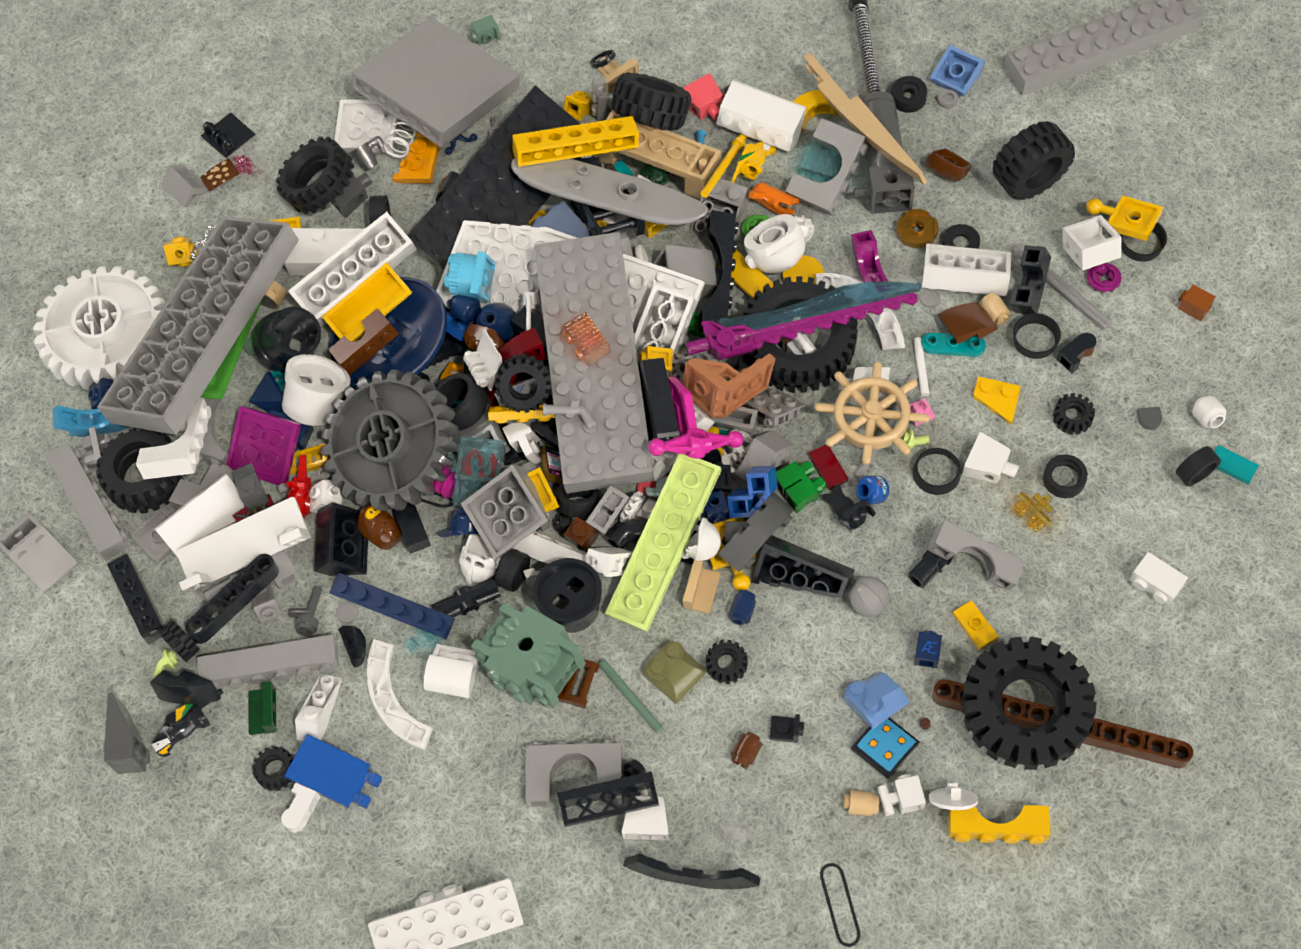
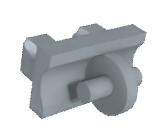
M95 427L89 428L90 435L81 439L83 449L86 451L93 449V453L84 457L86 465L91 469L97 467L98 458H102L100 455L102 449L108 447L107 443L111 439L115 440L109 434L97 433Z

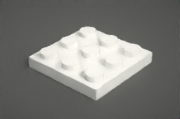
M340 100L334 140L346 153H350L376 136H380L385 142L393 125V120L396 117L371 100ZM392 132L393 137L396 136V132ZM389 140L390 145L394 148L395 141ZM386 143L389 151L393 153L394 150ZM377 146L372 148L373 153H381Z

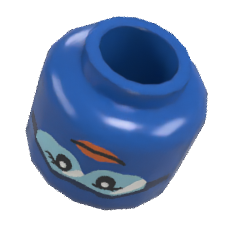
M871 475L862 477L858 481L856 492L860 501L866 499L872 505L883 503L889 496L890 488L885 478Z

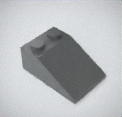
M108 693L104 761L118 774L145 772L146 764L150 763V752L147 750L127 708L113 693Z

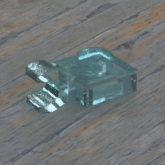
M417 629L415 633L418 637L409 639L405 644L407 650L412 655L424 646L430 650L444 639Z

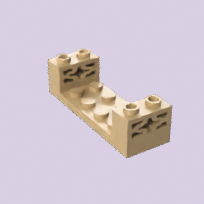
M612 110L606 120L623 117ZM637 122L635 123L639 131L638 148L595 154V157H599L600 161L607 164L612 163L613 165L620 154H624L684 177L685 194L700 200L702 197L701 191L707 184L709 176L713 175L721 163L720 150L670 131L652 128Z

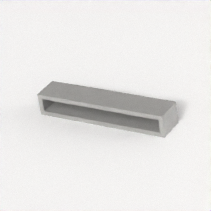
M67 442L45 454L46 459L103 559L106 561L129 548L126 540L129 539L123 528L118 529L116 524L120 522L113 511L109 513L107 508L110 507V504L104 495L100 497L98 492L101 488L96 480L89 478L92 472L86 463L82 464L80 462L83 457L78 448L75 447L73 449Z
M333 634L197 657L198 676L211 680L217 690L224 686L238 688L243 683L248 682L262 684L266 679L272 678L275 680H285L288 676L296 674L298 676H308L311 672L319 670L320 672L327 673L339 667L338 644Z

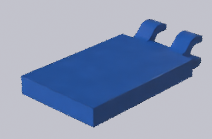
M308 734L284 776L286 779L312 789L319 795L348 809L351 803L367 809L371 798L360 793L365 782L378 788L382 781V776L368 771L371 764Z

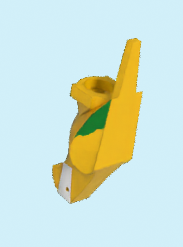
M762 141L756 144H746L732 182L736 181L739 174H744V177L755 180L759 173L763 171L762 165L765 163L766 157L771 154L775 155L776 147Z

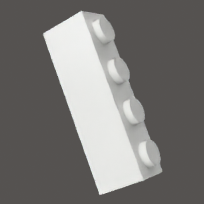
M733 80L720 106L717 125L789 152L799 140L806 107Z
M926 244L922 279L923 288L931 290L943 289L951 292L962 291L972 294L995 293L998 296H1007L1011 275V252Z

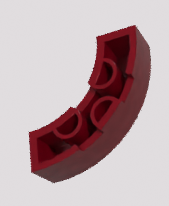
M535 328L520 333L498 351L502 356V364H504L506 359H511L513 355L518 354V356H522V353H527L529 357L534 355L537 360H546L543 343ZM520 373L512 376L510 380L511 385L515 384L514 381ZM495 382L492 391H489L488 387L485 386L489 406H500L494 394L497 390Z

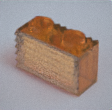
M587 312L582 313L563 325L565 330L563 336L569 345L574 344L576 347L574 352L581 362L585 360L587 365L590 366L607 354H610L608 342Z

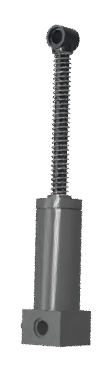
M849 0L848 8L854 14L867 95L863 96L861 100L903 148L895 99L890 93L882 92L880 87L870 22L867 18L868 0ZM868 143L869 148L865 154L868 169L867 188L854 189V197L868 196L871 214L911 210L915 189L913 177L884 157Z

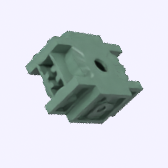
M503 603L498 609L501 614L482 641L476 639L471 645L475 652L474 657L480 661V667L493 680L492 685L501 692H504V690L510 692L511 697L520 703L524 701L531 705L535 699L544 707L549 705L555 708L559 703L557 697L575 671L578 669L581 672L586 664L577 644L570 641L564 626L529 606L521 613L508 604Z

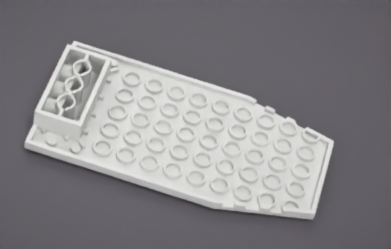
M464 220L451 254L460 252L477 255L478 251L488 254L497 264L489 302H480V307L483 308L487 304L499 302L512 307L518 313L521 310L520 302H522L523 293L537 292L539 293V299H541L535 244L576 239L577 237L548 227L537 228L525 225L513 226L510 224H491L489 222ZM623 254L637 358L642 349L652 346L673 349V360L681 348L705 282ZM447 262L436 292L442 298L445 307L450 309L449 302L455 295L451 294L449 288L444 286V278L446 274H449L450 267ZM538 308V311L534 312V314H536L539 318L543 320L540 309Z

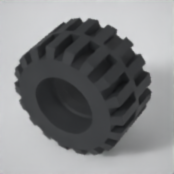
M522 353V356L516 354L511 359H506L504 364L500 366L496 376L495 388L497 389V397L500 396V402L507 404L506 408L509 410L514 408L516 409L515 412L518 413L524 409L525 413H528L530 409L535 411L539 405L545 403L546 398L550 394L551 378L549 368L543 365L544 362L541 359L537 360L534 355L529 357L527 353ZM521 372L528 373L536 380V388L530 393H519L511 386L510 380L512 376Z

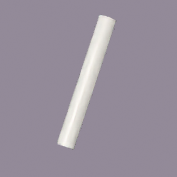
M917 337L913 339L920 393L921 397L930 394L921 338Z

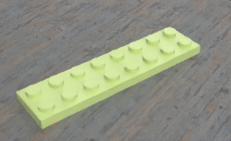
M678 454L605 612L607 616L648 632L694 532L695 525H697L722 469L720 466L701 459L691 458L684 454Z

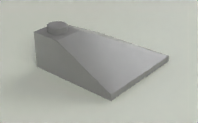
M511 465L461 503L494 559L501 557L549 521L536 487L522 466Z

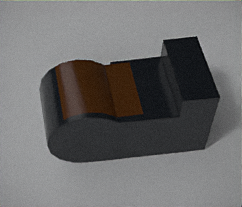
M1087 332L1080 334L1059 351L1057 361L1073 374L1079 368L1081 359L1093 354L1097 343L1096 337Z

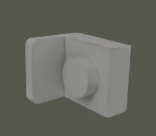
M271 584L251 601L261 623L282 615Z

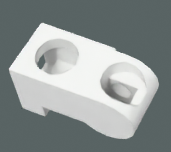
M295 783L292 789L295 798L290 808L285 810L281 817L283 825L293 833L303 830L320 799L316 791Z

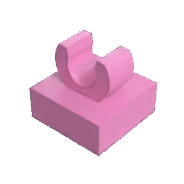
M925 398L909 404L910 412L928 414L930 420L935 418V414ZM913 422V424L917 426L922 424V422Z

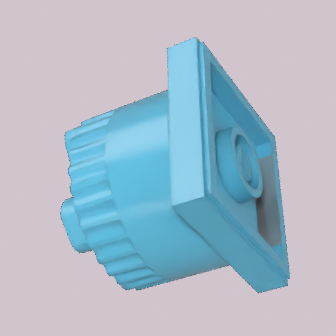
M478 251L477 255L460 252L451 254L448 259V265L450 266L449 274L445 275L444 286L448 287L453 295L476 298L482 303H488L497 263L488 254Z

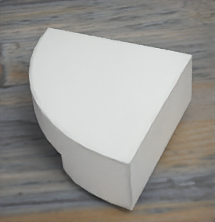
M534 568L524 570L528 586L534 584L540 571H535Z

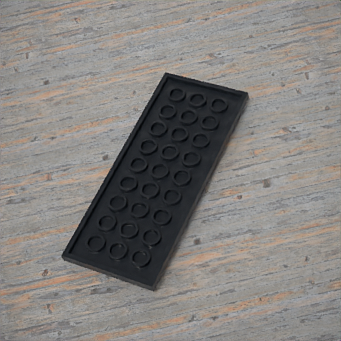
M535 85L408 235L415 247L445 270L464 220L526 226L552 194L526 184L512 170L511 163L515 158L512 135L579 125L580 123ZM582 157L570 158V159H574V160H575V159H581Z

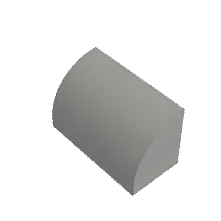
M740 407L725 418L711 417V419L714 421L713 425L754 433L758 423V410Z

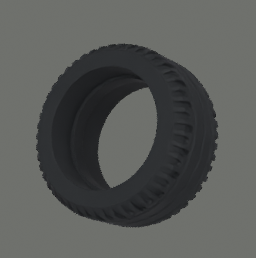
M463 372L446 377L436 387V391L443 393L447 397L446 405L450 408L459 397L467 393L464 401L453 409L455 416L449 421L457 425L459 431L474 425L484 414L488 403V394L484 387L477 385L472 375Z

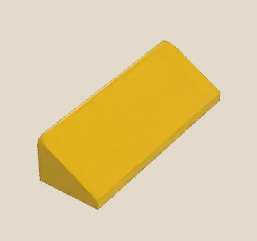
M736 249V252L733 253V259H736L734 272H731V278H734V282L752 299H754V295L758 290L763 293V286L766 284L773 288V282L759 269L750 268L745 261L746 257Z

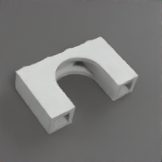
M203 397L199 398L179 430L185 431L179 439L163 446L140 448L136 465L143 479L195 473L196 465L199 463V454L204 445L203 439L208 430L207 424L212 415L211 408L207 406Z

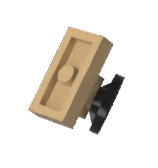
M607 50L592 58L590 65L593 68L599 67L597 70L605 77L606 92L609 94L615 90L617 79L622 73L639 74V65L634 58L619 66L613 60L616 56L615 51Z

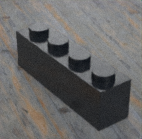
M772 535L763 545L751 583L759 584L763 582L773 587L782 586L796 591L805 590L811 591L813 594L842 598L850 586L855 569Z

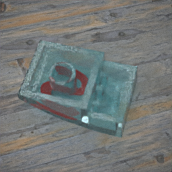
M461 437L452 501L454 507L463 508L461 505L463 501L504 471L505 441Z

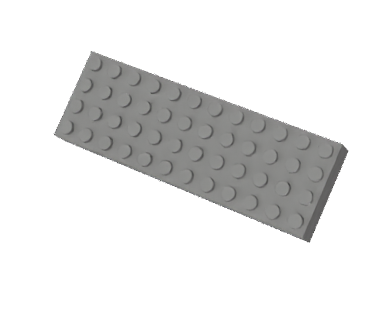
M222 217L97 406L109 423L177 435L299 241L289 223Z
M616 232L535 244L554 405L571 406L570 404L573 400L581 398L580 406L585 407L590 412L593 420L596 421V426L593 429H588L581 415H575L572 419L566 417V414H555L563 485L566 494L608 488L610 485L615 487L655 481L651 454L648 450L649 437L620 233Z

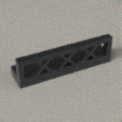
M652 771L557 793L565 827L659 806ZM651 789L653 800L642 802L636 798L641 790ZM624 795L630 799L625 807L619 808L613 804L617 796ZM600 800L606 804L603 811L599 813L589 809L593 801ZM577 806L582 809L579 817L568 819L566 808Z

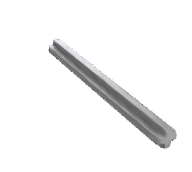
M1019 243L1012 251L1020 260L1024 246ZM1050 268L1048 269L1046 282L1101 330L1106 329L1110 325L1111 321L1055 272Z

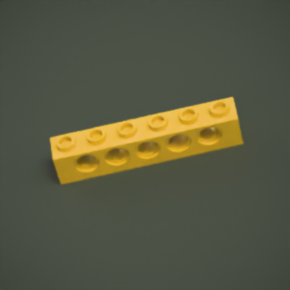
M633 116L515 134L512 135L513 153L518 167L633 149L639 146V131Z

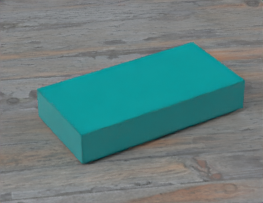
M1218 445L1214 452L1221 459V463L1216 469L1249 485L1259 465Z

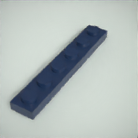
M339 572L329 592L332 595L447 640L455 618Z

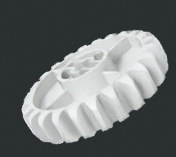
M99 266L96 274H92L89 269H86L81 273L82 278L77 279L71 275L67 278L68 285L66 287L62 285L54 287L53 289L57 294L55 297H45L43 303L47 309L37 311L36 317L39 322L33 326V332L36 335L34 345L39 352V358L52 372L54 377L59 380L64 379L66 384L72 387L80 384L83 390H89L90 385L94 381L97 384L102 377L115 381L166 303L162 292L157 286L153 285L151 279L146 276L140 277L139 273L133 269L125 273L121 266H115L109 273L105 266Z

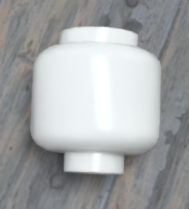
M1214 396L1199 398L1192 410L1194 418L1204 428H1217L1221 426L1225 421L1227 413L1226 408Z

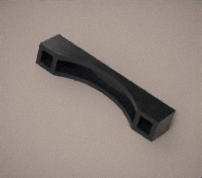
M711 210L707 221L706 239L711 244L717 257L719 281L716 291L703 304L700 310L698 332H703L701 325L703 321H713L724 327H730L731 316L728 315V309H731L733 297H730V290L732 291L734 286V278H731V272H734L736 259H733V253L737 249V241L734 240V235H737L739 223L736 222V214Z

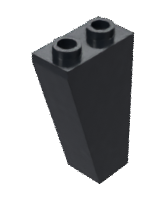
M664 357L641 360L638 362L649 441L658 438L666 442L680 434Z

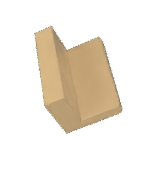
M694 560L683 597V608L709 614L721 576L720 572L704 569L703 561Z

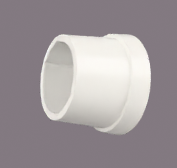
M304 354L292 357L287 362L285 370L286 385L282 409L291 419L299 423L311 426L327 424L328 422L325 420L327 414H334L336 410L333 402L336 398H343L345 395L344 389L350 385L348 373L336 362L322 356Z

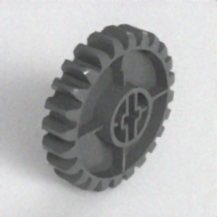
M394 369L387 375L382 371L374 372L372 380L363 376L358 379L359 388L357 390L351 386L344 389L347 397L345 401L336 398L333 402L334 407L338 410L337 413H329L325 418L332 425L330 429H324L321 433L322 438L329 440V444L321 448V455L331 458L325 463L324 468L326 472L333 474L332 484L342 489L344 497L356 501L358 505L364 507L371 503L374 509L380 511H388L390 508L398 511L404 510L407 502L413 505L421 503V492L430 496L434 494L435 488L432 483L435 480L444 483L446 480V475L442 472L443 467H453L454 460L448 457V453L457 451L459 444L450 440V437L456 435L459 430L457 425L449 421L454 418L455 412L446 405L447 397L443 393L436 391L433 383L426 379H421V377L412 372L404 374Z

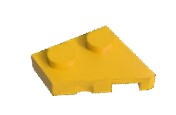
M978 376L973 398L979 403L986 405L994 414L1000 415L1006 420L1005 422L1012 424L1021 386Z

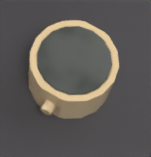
M273 281L262 298L260 305L278 310L287 295V291L279 283Z

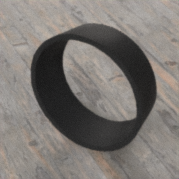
M1157 222L1152 232L1159 238L1161 247L1158 251L1151 254H1140L1132 251L1124 243V235L1120 234L1121 250L1132 260L1140 262L1151 261L1157 258L1167 243V233L1163 226Z
M1030 313L1022 316L1013 328V341L1016 349L1022 355L1032 359H1041L1049 356L1055 350L1061 338L1060 327L1056 321L1041 313ZM1041 324L1053 333L1055 344L1046 351H1030L1020 345L1016 339V334L1025 325Z
M928 449L920 454L914 464V481L921 490L929 494L942 495L949 493L959 484L961 478L960 463L957 457L946 449ZM941 454L947 456L956 464L958 472L950 483L932 485L920 476L918 462L925 456Z

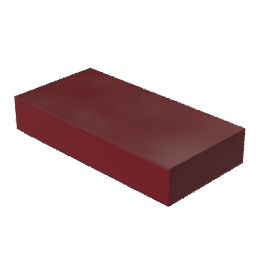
M824 445L808 452V456L819 475L826 482L828 490L835 488L836 485L849 482L848 476L830 447Z

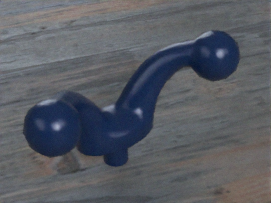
M473 133L470 135V138H466L459 134L450 141L451 147H447L445 153L447 155L453 153L457 140L472 142L477 140V135Z

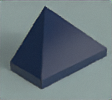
M266 372L249 402L268 413L270 410L281 413L283 411L282 400L284 394L271 372Z

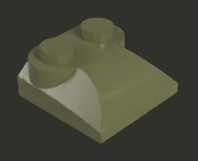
M675 641L665 644L642 671V675L675 704L707 673V670L685 651L683 645Z

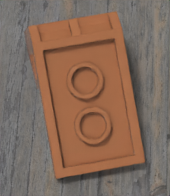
M767 354L762 359L758 358L750 367L742 369L740 373L727 363L692 358L686 363L682 384L691 392L693 403L709 416L725 418L768 388L776 358L771 354Z

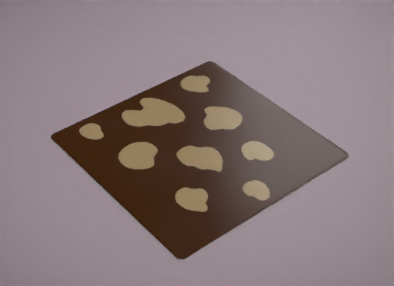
M227 158L212 167L200 178L210 192L238 176L239 172L231 160Z

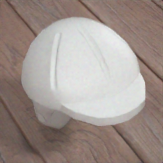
M702 518L700 525H695L694 530L698 532L692 536L683 553V559L708 560L715 556L720 549L721 538L718 530L706 518Z

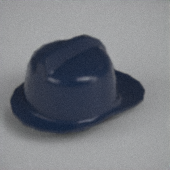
M460 508L453 514L450 527L439 531L438 536L452 537L479 533L465 510Z

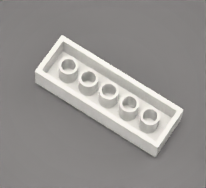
M386 212L288 292L302 308L308 310L316 317L320 327L327 323L322 316L387 262L394 269L417 249L410 238Z

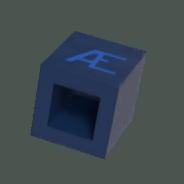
M934 631L919 632L914 665L930 668L938 667L942 635H938Z

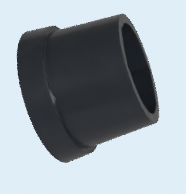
M287 307L264 316L257 323L253 331L252 343L255 354L269 369L285 373L287 362L292 357L304 354L314 355L315 349L321 340V327L316 317L301 307ZM275 330L283 333L280 343L276 334H274ZM292 337L302 340L303 343L300 351L289 347Z
M563 558L546 565L537 575L533 585V598L541 614L564 626L567 633L582 631L595 621L602 595V584L596 570L588 563L574 558ZM578 585L581 590L576 593L568 587H576ZM558 595H563L570 601L563 610L552 604Z

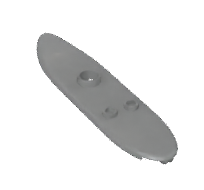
M514 158L511 163L512 170L519 176V179L536 189L647 222L663 225H683L699 220L708 212V208L704 203L669 187L574 159L518 167ZM632 189L635 193L628 195L624 194L623 190Z

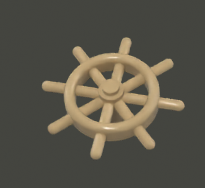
M880 362L873 364L872 377L860 378L853 382H850L841 372H836L834 377L844 389L838 395L835 404L817 403L815 405V410L818 412L834 413V421L838 432L826 440V445L832 447L842 439H845L852 445L863 448L862 463L864 465L870 464L872 450L882 449L892 444H895L904 455H908L911 450L901 437L906 432L909 421L927 423L930 420L928 414L910 412V405L905 394L918 385L917 380L911 379L899 388L893 382L881 378L882 364ZM870 390L869 401L860 392ZM879 391L889 395L878 402ZM852 397L860 407L845 405ZM894 402L897 403L900 411L884 410ZM843 414L859 417L847 424ZM884 419L899 420V422L892 429ZM864 424L865 435L855 432L856 429ZM878 427L885 433L880 436H874Z

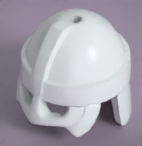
M479 534L469 535L459 558L462 574L466 578V583L470 585L473 582H484L495 575L503 557L502 555L498 559H494Z

